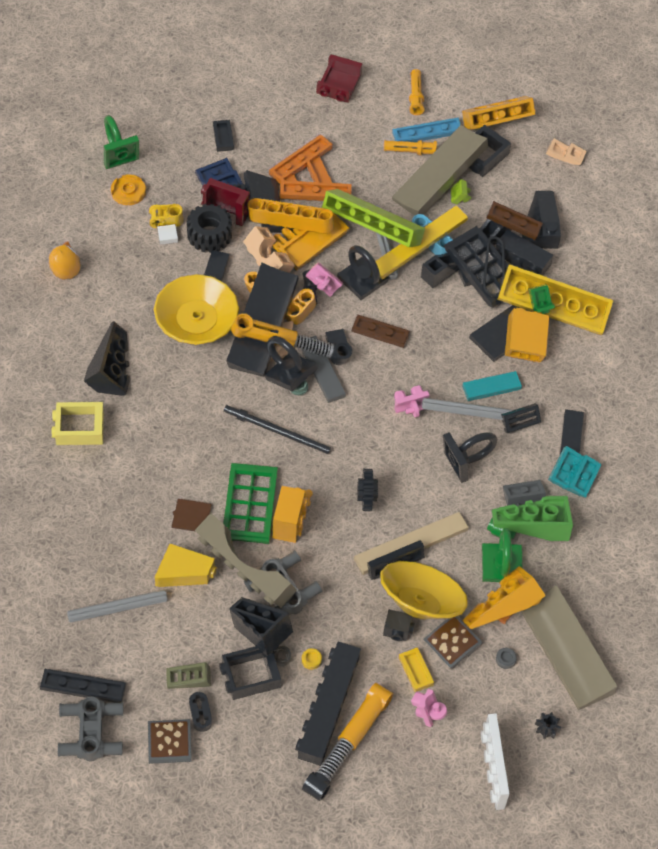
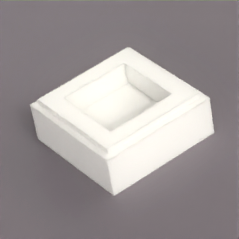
M175 224L157 227L160 245L178 242Z

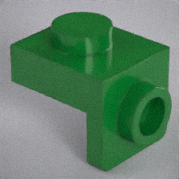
M547 284L528 289L534 311L546 314L550 312V309L555 308V304L551 302Z

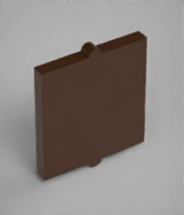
M178 499L176 509L173 511L172 528L196 532L195 529L210 514L212 504Z

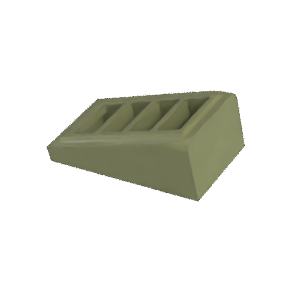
M207 662L166 668L168 689L211 686V671ZM191 672H194L195 679H191ZM174 673H178V682H174ZM183 673H186L185 681H183Z

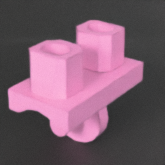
M319 262L306 273V277L317 285L319 290L324 291L330 297L343 284Z
M419 385L411 388V395L406 396L402 390L395 392L394 410L396 414L405 411L406 414L412 413L415 418L419 417V411L424 410L422 408L423 398L429 397L428 390L423 391Z
M428 689L425 694L417 691L411 700L412 705L417 707L416 716L423 718L425 725L428 727H432L433 719L441 720L447 715L445 704L437 702L433 690Z

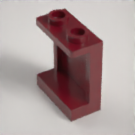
M330 54L326 71L321 81L318 80L316 94L349 103L362 75L363 63Z
M210 178L201 189V194H203L201 205H219L221 209L225 208L228 213L236 215V225L243 226L249 216L248 202L250 201V192Z

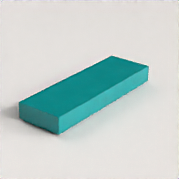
M516 371L463 382L462 384L467 401L522 389Z

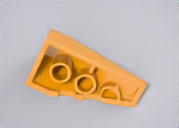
M519 566L499 582L501 586L497 591H490L485 603L478 604L462 621L470 629L535 606L546 595L534 577Z

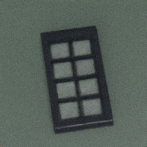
M475 226L445 244L444 247L482 299L493 309L503 301L497 300L498 297L489 296L483 288L488 238L480 228ZM490 242L486 288L490 293L497 295L503 283L502 256ZM505 261V273H506V270H507V268H508V266H509V265L506 263V261Z

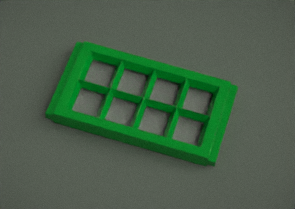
M231 463L223 524L231 531L232 541L269 544L278 467Z

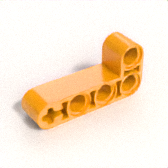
M253 271L247 273L244 278L247 290L250 293L258 274ZM302 289L292 298L285 317L287 321H293V324L298 325L314 310L316 300L312 290ZM307 298L311 299L308 302H304V300ZM293 312H299L297 315H291Z

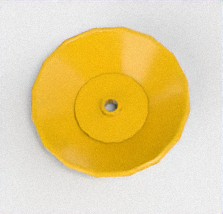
M194 274L179 277L166 284L157 295L153 310L156 323L166 335L181 343L199 345L214 342L227 335L235 318L238 316L239 306L236 295L227 284L211 276Z
M397 561L387 564L380 572L381 584L388 595L405 613L418 619H448L462 615L468 607L467 595L461 586L447 574L431 566L417 562Z

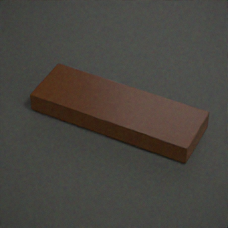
M493 201L486 217L533 240H536L543 224Z
M357 315L351 332L401 348L405 347L410 334L409 330L362 315Z

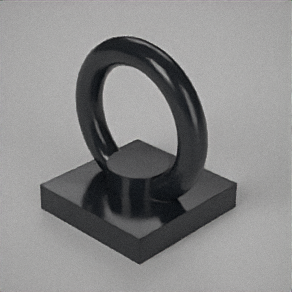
M358 245L352 246L348 251L351 265L337 274V278L360 300L386 284L389 279L388 277L380 278L376 261L366 249ZM356 253H358V254H360V255L362 256V257H361L360 259H358V260H356V255H355Z
M272 336L268 339V351L277 364L265 374V378L267 381L293 392L318 369L315 362L300 357L297 350L287 340L279 336ZM275 343L282 346L288 352L283 359L276 351Z
M450 432L443 435L444 454L461 483L468 481V464L486 457L497 445L496 435L490 432L477 434L467 439L459 447ZM490 440L488 445L481 451L470 456L467 455L466 450L474 444Z

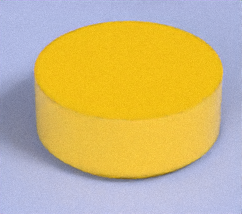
M314 648L305 650L301 657L302 665L309 670L317 669L322 663L321 653Z

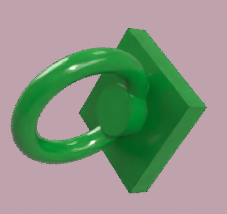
M106 115L104 126L109 144L103 145L104 166L106 170L139 160L138 136L135 135L122 139L116 121L111 115Z
M508 528L502 529L499 544L482 543V582H500L519 566L523 569L522 545L511 544V533Z

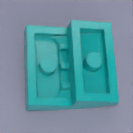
M566 446L563 448L548 480L567 491L585 498L602 464L588 455L582 456Z

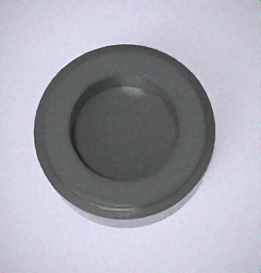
M502 648L497 652L496 663L499 667L510 669L515 665L517 655L512 649Z

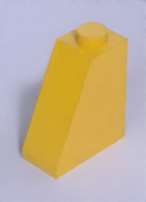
M169 544L156 572L155 586L169 587L208 584L210 578H214L217 571L215 558Z

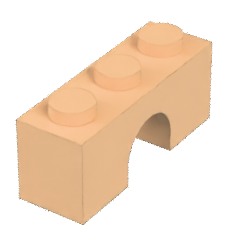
M255 226L243 242L247 246L248 252L257 260L256 263L260 266L261 262L271 267L290 273L295 265L287 254L282 252H273L271 254V248L276 239L269 229Z

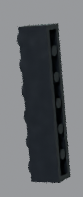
M339 641L335 648H331L328 657L331 660L329 666L325 665L322 677H324L323 683H319L315 695L318 696L316 702L312 701L309 709L310 719L305 720L302 732H305L302 739L299 738L295 750L298 751V759L319 766L322 765L358 665L361 648Z

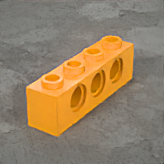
M522 96L462 110L464 127L473 130L481 128L483 125L490 126L535 115L533 98Z

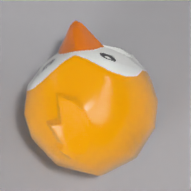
M68 241L63 245L55 247L49 255V266L56 277L62 280L71 279L79 273L81 267L79 256L71 248Z

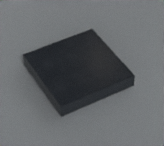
M248 170L244 172L246 191L250 192V200L259 198L280 202L276 179Z

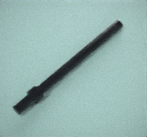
M229 405L224 407L223 412L237 417L236 419L242 422H250L326 454H329L331 451V447L248 414L246 410H238Z

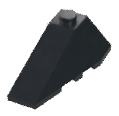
M536 191L527 216L543 224L536 240L522 235V238L542 249H558L561 230L554 192Z
M115 321L111 322L87 368L84 382L97 393L125 396L130 383V376L126 375L129 361L125 359V352L128 351L127 332Z

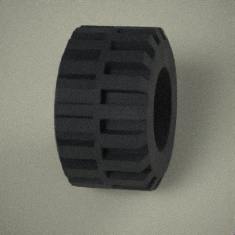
M202 204V207H195L196 210H192L187 217V238L192 246L195 245L197 250L201 249V252L208 250L209 253L212 250L220 251L221 247L223 249L226 248V244H229L232 239V219L230 213H227L225 208L221 209V206H214V204ZM207 226L216 227L215 229H212V230L203 229L204 227H207Z

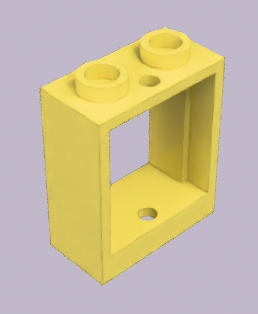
M56 402V410L52 411V420L55 422V426H52V438L56 439V445H103V402ZM95 414L94 431H61L62 415Z

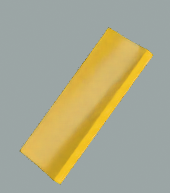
M509 264L497 300L536 312L532 308L528 289L547 284L551 302L555 304V308L550 309V312L545 315L599 335L603 334L613 300Z

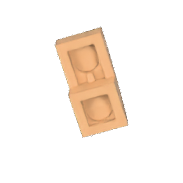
M554 138L546 154L570 164L581 165L587 151L573 143L567 146Z

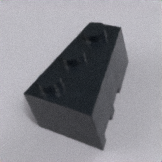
M241 597L229 608L234 628L267 657L293 633L289 613L244 597Z

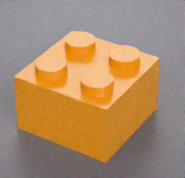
M287 486L281 487L273 518V539L296 543L297 536L301 537L303 520H305L307 514L308 498H305V490Z

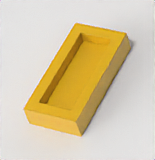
M418 647L399 654L398 658L414 692L434 686L432 676Z

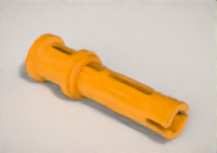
M414 69L410 73L411 94L409 102L411 106L409 111L412 115H421L425 111L423 105L424 95L421 91V71Z
M384 140V151L413 152L419 156L422 154L432 155L437 147V141L423 142L419 140L418 142Z

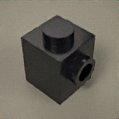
M388 609L383 636L391 637L395 641H407L408 634L412 635L415 623L411 622L412 616Z

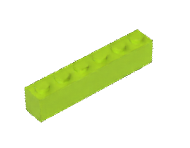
M342 190L326 191L322 208L329 209L343 218L407 247L421 245L425 231L424 227Z

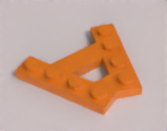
M321 134L269 169V175L281 184L280 199L324 201L326 191L335 189L351 194L352 184L332 183L320 157L330 151L333 144ZM307 167L314 182L297 181L295 174Z

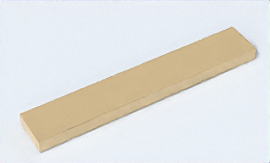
M457 512L355 555L354 561L362 575L368 573L367 562L419 540L422 541L424 549L468 531V526L460 512Z

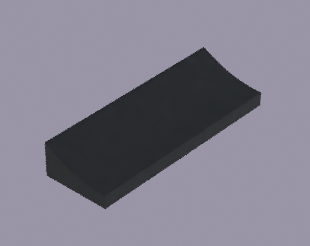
M261 262L243 314L250 315L252 319L282 327L299 280L298 275L284 272ZM239 324L240 327L246 328L244 324ZM235 336L226 360L228 367L265 377L271 360L267 342L249 337L238 338Z

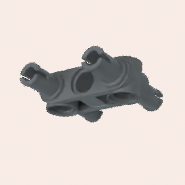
M295 550L282 559L266 560L259 569L263 571L277 569V572L297 589L281 608L278 605L273 607L285 611L289 615L300 613L303 607L307 605L309 599L323 592L317 581H314V583L302 590H298L287 574V569L301 562V558ZM249 579L246 582L243 581L248 591L252 592L254 590L250 586L252 582ZM291 600H298L294 605L289 604Z
M87 697L78 703H60L59 716H78L80 718L79 741L77 743H58V757L77 756L79 759L92 762L101 759L103 755H123L122 741L103 742L102 718L114 715L123 716V702L104 703V701L98 700L95 697ZM90 707L96 708V710L93 712L87 711V709ZM90 746L95 747V749L91 752L85 750L87 747Z

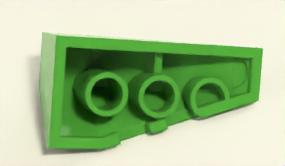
M568 496L542 497L540 501L533 502L529 500L519 506L512 504L492 509L494 527L508 528L513 532L549 541L570 540L573 522Z

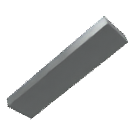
M317 336L310 337L311 339L314 338V340L317 339L318 341ZM302 349L305 358L315 362L318 369L313 374L327 402L330 403L345 398L346 393L326 355L316 354L317 352L313 353V351L310 353V350L307 352V350L304 351Z

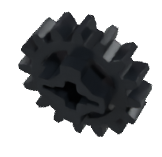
M363 468L362 478H358L357 501H362V511H372L373 502H377L378 478H373V469Z

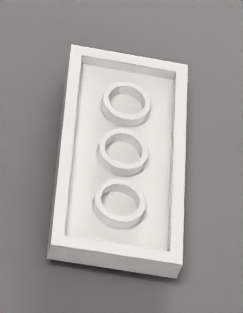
M488 714L486 722H483L481 741L486 744L484 760L485 763H489L490 769L487 770L488 783H492L493 790H490L491 803H495L496 810L505 809L509 797V788L497 714Z

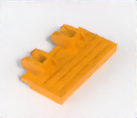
M333 213V231L320 233L293 229L292 232L285 227L282 229V234L289 241L277 233L274 235L276 243L272 247L277 252L286 253L295 265L294 268L298 271L349 232V227Z

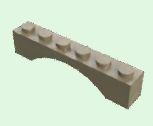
M212 513L195 529L200 535L198 540L206 547L208 544L212 546L211 551L218 558L223 556L226 559L224 563L231 570L236 568L239 571L237 575L245 582L249 579L252 582L250 586L258 594L262 591L265 594L264 599L270 605L276 604L281 608L297 591L279 572L258 570L243 563L234 550L231 531Z

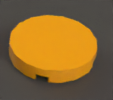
M125 174L112 182L111 195L119 204H138L146 195V185L140 177Z

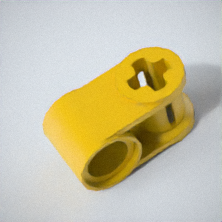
M156 204L149 208V213L151 214L149 225L152 228L174 224L176 227H179L184 223L183 209L179 204Z

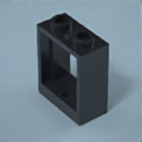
M483 125L475 133L486 137L488 146L496 152L486 161L477 158L469 167L474 173L482 177L508 156L511 148V143L486 125Z
M255 646L222 655V663H219L221 674L226 675L227 681L224 682L227 694L231 693L233 700L281 688V676L273 652L267 657ZM263 658L269 679L236 688L230 666Z

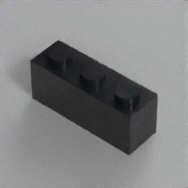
M507 229L500 238L504 242L505 260L512 263L513 266L542 276L551 266L553 254ZM498 240L495 248L502 256V245Z

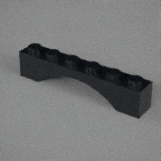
M489 219L480 227L488 239L491 237L501 238L507 229L511 231V229ZM478 238L469 242V245L475 252L484 247ZM493 239L490 242L495 245L498 240ZM465 245L456 250L462 259L471 255V252ZM448 253L435 255L422 264L421 278L434 288L460 268ZM472 258L471 260L467 261V262H466V265H467L468 263H470L472 260H474L475 258Z

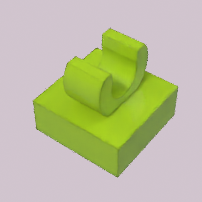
M461 179L451 188L452 203L468 202L471 199L468 196L471 190L467 188V181Z

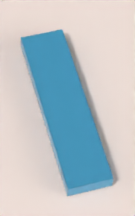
M459 117L392 129V134L395 141H425L451 136L461 123Z

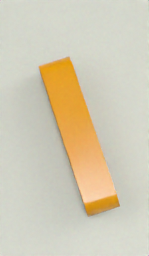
M259 198L251 199L248 202L249 218L252 222L320 233H329L334 229L333 213L329 209Z

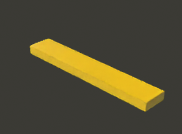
M456 205L424 227L425 231L421 245L407 247L399 244L376 260L380 278L384 279L468 221L467 215Z

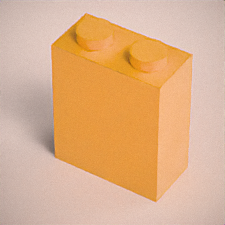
M514 308L508 316L505 356L541 363L546 356L549 315L542 314L541 312L526 311L523 308Z

